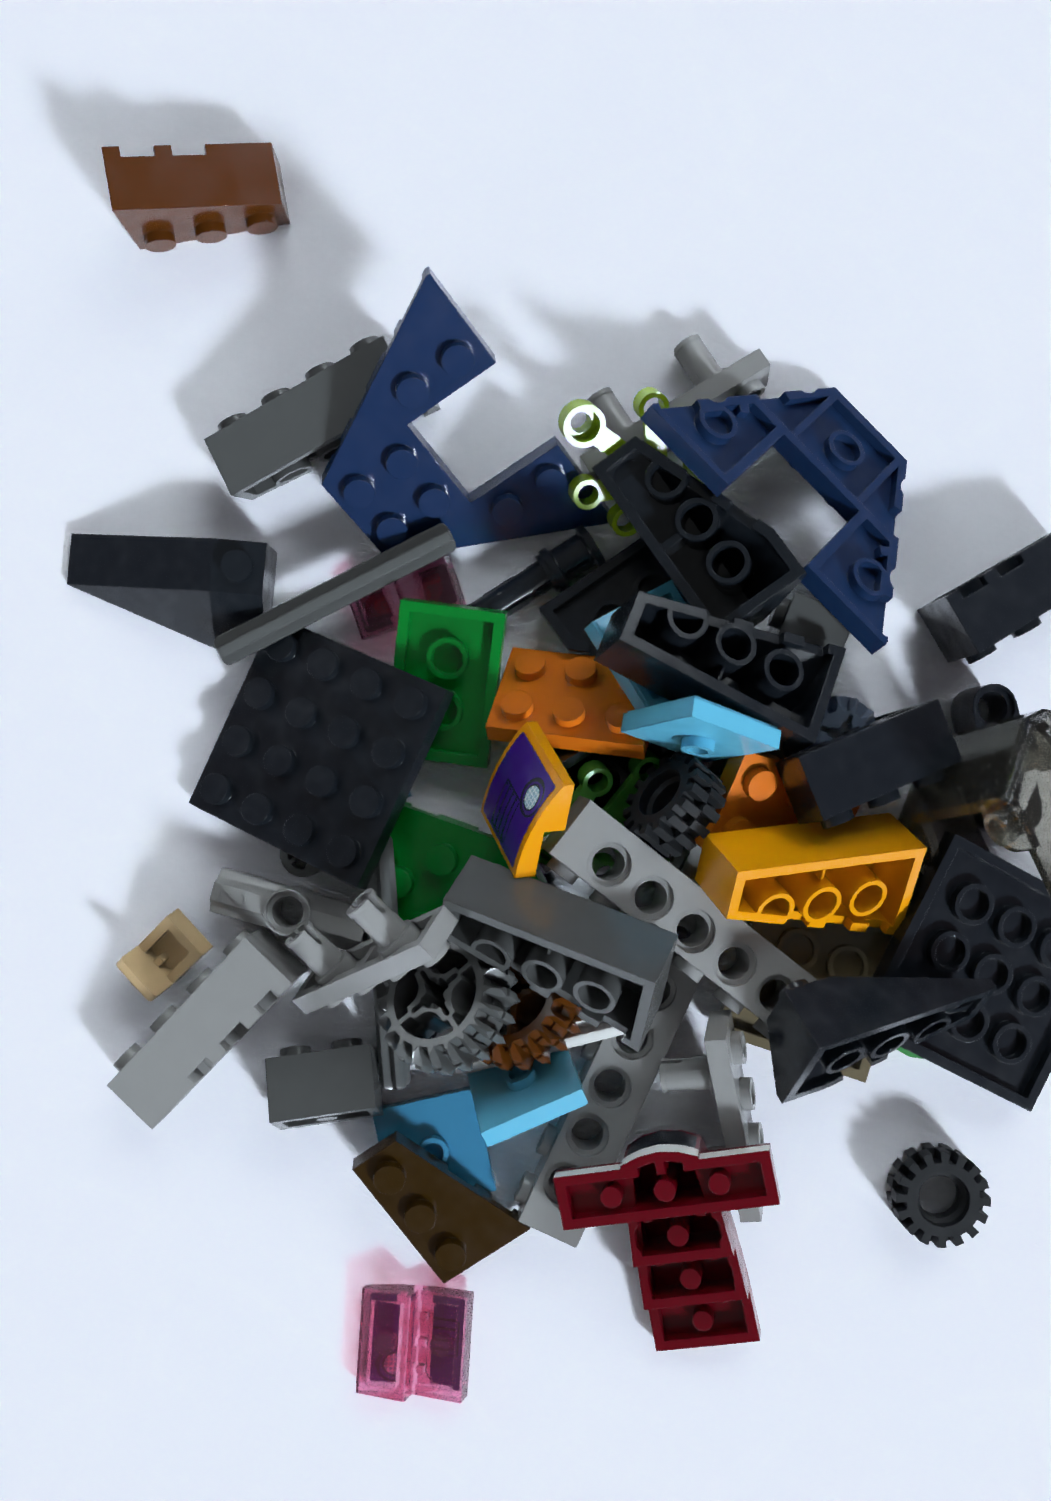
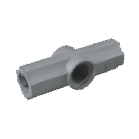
M225 867L221 868L214 882L209 899L210 912L270 928L271 931L282 936H291V932L299 924L309 919L313 926L329 942H332L337 948L345 950L368 939V934L353 919L346 915L348 908L353 906L350 902L314 893L304 886H289ZM287 896L298 899L302 904L303 917L298 924L289 923L282 915L281 905Z

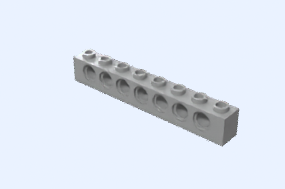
M697 845L688 851L683 846L682 855L677 857L671 856L670 863L692 880L696 876L702 848ZM656 891L654 892V894H653V896H652V898H651L650 903H651V902L653 901V899L655 898ZM690 914L683 917L678 926L685 927L688 937L696 929L697 921L695 915ZM674 952V954H673L672 961H673V960L676 958V956H677V954H676L675 952ZM671 962L661 1005L639 1052L629 1046L622 1045L617 1041L616 1037L583 1045L580 1057L586 1059L579 1078L588 1104L560 1116L556 1126L548 1123L543 1130L535 1151L542 1155L534 1173L527 1170L524 1172L514 1194L513 1200L520 1203L518 1206L519 1222L577 1248L585 1228L563 1230L555 1186L550 1180V1176L559 1167L578 1168L617 1162L657 1076L661 1058H665L701 979L696 983ZM605 1070L619 1072L623 1076L621 1086L611 1093L599 1091L594 1086V1081L601 1072ZM584 1118L594 1119L601 1125L599 1133L589 1140L579 1139L572 1133L575 1123Z

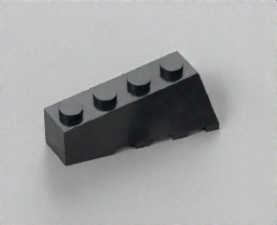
M639 591L612 614L594 661L670 701L696 695L778 727L781 730L779 749L767 752L782 760L816 743L847 648L833 644H827L824 647L805 642V637L789 632H783L780 635L754 628L753 622L735 617L730 621L709 616L706 609Z

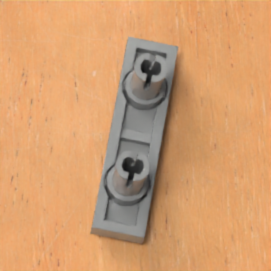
M698 334L685 338L674 348L675 358L695 387L670 401L669 408L692 406L697 399L708 398L714 402H722L729 396L757 394L760 397L766 389L771 364L760 348L727 368L722 369ZM610 387L598 390L587 399L603 413L606 421L605 426L627 442L634 436H637L644 441L643 421L640 419L637 422H632ZM593 447L579 456L581 470L583 474H590L596 480H599L592 467L606 458L607 455L597 447Z
M369 888L352 902L353 906L348 908L346 915L353 919L371 939L347 950H339L313 926L309 919L299 924L291 932V937L286 939L284 944L289 949L291 948L312 970L292 999V1002L307 1015L326 1006L334 1008L345 998L356 993L361 996L365 995L377 984L389 979L392 982H396L410 970L423 965L425 968H429L436 964L448 951L450 944L447 939L459 920L445 905H442L412 920L407 919L403 921L376 895L377 892L374 889Z
M731 1010L710 1011L704 1036L707 1056L675 1059L661 1058L659 1078L663 1093H669L670 1091L710 1090L711 1094L715 1095L725 1145L707 1147L708 1151L764 1144L761 1122H753L751 1110H755L756 1106L754 1081L752 1077H744L742 1064H746L747 1061L744 1032L735 1031ZM763 1207L739 1209L740 1222H762Z

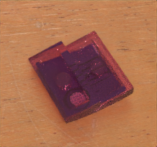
M407 1284L365 1285L362 1288L355 1393L405 1402L411 1395H417L461 1404L468 1396L474 1291Z

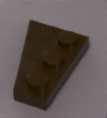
M395 1131L353 1158L352 1170L443 1284L530 1230V1226L518 1221L517 1209L514 1208L510 1211L492 1199L491 1192L477 1183L474 1186L470 1185L449 1171L447 1163L398 1131Z

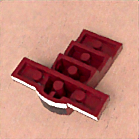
M659 1130L642 1135L627 1145L622 1162L556 1171L553 1181L563 1230L628 1223L633 1268L638 1267L644 1310H649L656 1352L760 1341L761 1328L755 1300L731 1210L780 1205L781 1195L770 1143L708 1151L701 1135L684 1130Z

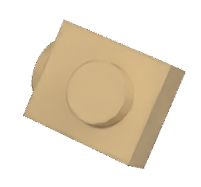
M177 908L167 915L138 946L122 956L116 963V966L146 1000L153 1001L178 982L213 946L181 910Z

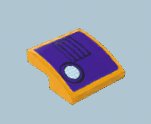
M537 721L526 722L504 750L491 775L481 807V813L514 878L533 877L536 875L544 832L564 831L566 829L575 786Z

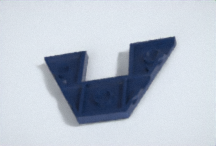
M429 266L426 267L421 274L422 279L402 320L399 319L393 331L394 336L386 352L382 353L366 385V392L353 418L349 419L341 435V442L336 452L331 455L322 474V486L381 553L439 523H444L449 528L455 540L456 548L572 530L581 524L584 527L608 524L607 513L609 507L605 502H600L597 507L591 510H583L577 507L568 494L569 484L574 477L583 474V472L556 436L468 493L413 425L412 421L496 363L493 351ZM583 486L579 491L578 498L585 499L589 497L593 492V486Z
M836 387L819 388L812 393H806L802 390L786 391L779 398L760 399L757 394L729 396L722 402H714L708 398L697 399L692 406L662 409L659 403H653L640 419L716 497L721 495L773 446L788 464L824 498L826 503L838 512L846 523L803 567L807 575L801 583L871 655L885 646L888 642V637L883 634L886 603L893 598L894 587L890 580V574L896 568L899 538L894 535L895 518L902 512L904 494L901 490V484L906 479L907 460Z

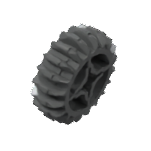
M448 941L450 946L446 954L433 966L425 968L422 965L412 969L396 982H392L390 979L384 981L383 984L389 989L388 994L376 1000L380 1008L386 1011L377 1020L381 1028L387 1031L383 1040L387 1042L390 1048L396 1050V1055L399 1056V1059L410 1066L415 1065V1068L423 1073L434 1074L437 1072L443 1076H453L456 1068L461 1071H472L474 1056L482 1061L491 1060L488 1046L492 1042L506 1044L503 1035L499 1032L503 1024L516 1023L513 1015L508 1013L507 1009L521 1002L517 994L510 990L519 981L515 977L514 972L509 969L501 972L497 967L494 968ZM451 1027L454 1029L444 1036L428 1039L435 1032L441 1034Z

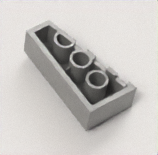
M265 927L251 934L245 929L239 933L222 951L226 955L224 960L213 971L207 967L187 987L186 991L191 995L178 1009L171 1005L152 1023L149 1028L155 1034L141 1048L137 1043H134L113 1064L119 1072L106 1086L152 1130L308 970Z

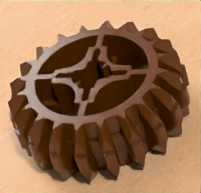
M509 967V970L514 972L515 977L519 980L510 990L517 994L521 1002L507 1009V1012L513 1015L516 1023L506 1025L507 1035H503L506 1044L492 1042L488 1046L491 1060H483L482 1062L487 1065L495 1064V1066L505 1071H512L514 1066L521 1070L531 1071L534 1060L542 1064H551V1048L554 1047L559 1051H568L566 1041L563 1038L568 1031L574 1034L581 1033L579 1026L573 1022L581 1008L555 992L551 993L548 999L529 988L530 984L523 978L522 973Z

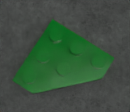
M405 802L390 835L393 839L398 915L403 921L407 919L412 920L442 906L443 898L471 855L500 864L509 869L493 835L480 831L479 827L443 814L435 815L412 807V803ZM537 865L536 875L531 878L547 883L539 865Z

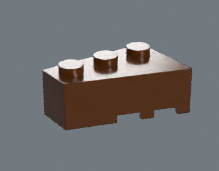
M271 142L205 144V155H172L171 145H154V156L121 157L119 146L101 147L112 211L140 250L165 252L174 249L176 243L193 240L201 243H217L226 239L228 234L248 231L250 234L263 235L274 232L280 225L290 224L281 167Z

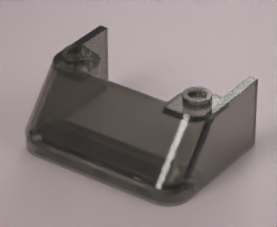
M1039 709L953 734L963 761L944 768L943 771L946 778L939 782L919 789H914L911 783L898 821L927 847L918 875L919 882L929 863L939 855V843L945 831L955 833L989 851L973 814L982 813L985 830L994 843L1012 852L1029 851L1051 898V710Z

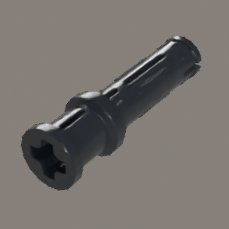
M581 524L575 528V535L551 550L541 549L538 551V555L535 556L536 562L466 606L508 611V618L553 588L556 592L560 589L562 591L567 589L571 579L593 565L599 567L606 561L590 533Z

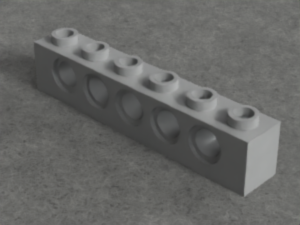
M579 795L570 807L566 829L564 831L551 832L541 845V848L552 856L546 866L571 885L574 884L578 877L594 889L593 893L589 896V899L593 902L604 904L608 908L619 912L621 910L629 916L656 924L660 928L676 934L680 920L687 915L694 914L697 921L696 929L688 938L677 939L674 950L677 956L672 961V964L696 983L704 975L716 984L718 988L712 995L737 1015H739L744 1007L758 1017V1020L752 1027L768 1039L767 1018L779 1000V992L790 983L800 979H806L808 983L817 980L743 920L726 919L699 885L588 798ZM603 848H612L615 854L613 867L605 874L596 875L592 868L595 854ZM653 881L656 887L655 898L649 905L637 907L635 903L636 890L641 884ZM735 947L737 952L735 963L729 969L720 971L718 967L720 955L726 949ZM775 979L776 991L769 1000L760 1002L759 994L762 986L766 982Z

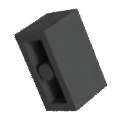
M345 1038L333 1041L331 1043L332 1049L312 1052L310 1046H290L281 1049L279 1057L265 1058L269 1123L279 1130L383 1115L378 1053L370 1043L363 1044V1039Z

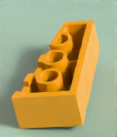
M891 813L856 816L845 823L823 829L819 821L806 824L795 823L709 833L703 842L695 881L726 919L785 924L788 919L802 920L807 927L824 928L826 923L843 924L849 931L866 932L868 927L880 928L884 934L893 935L906 916L927 847Z

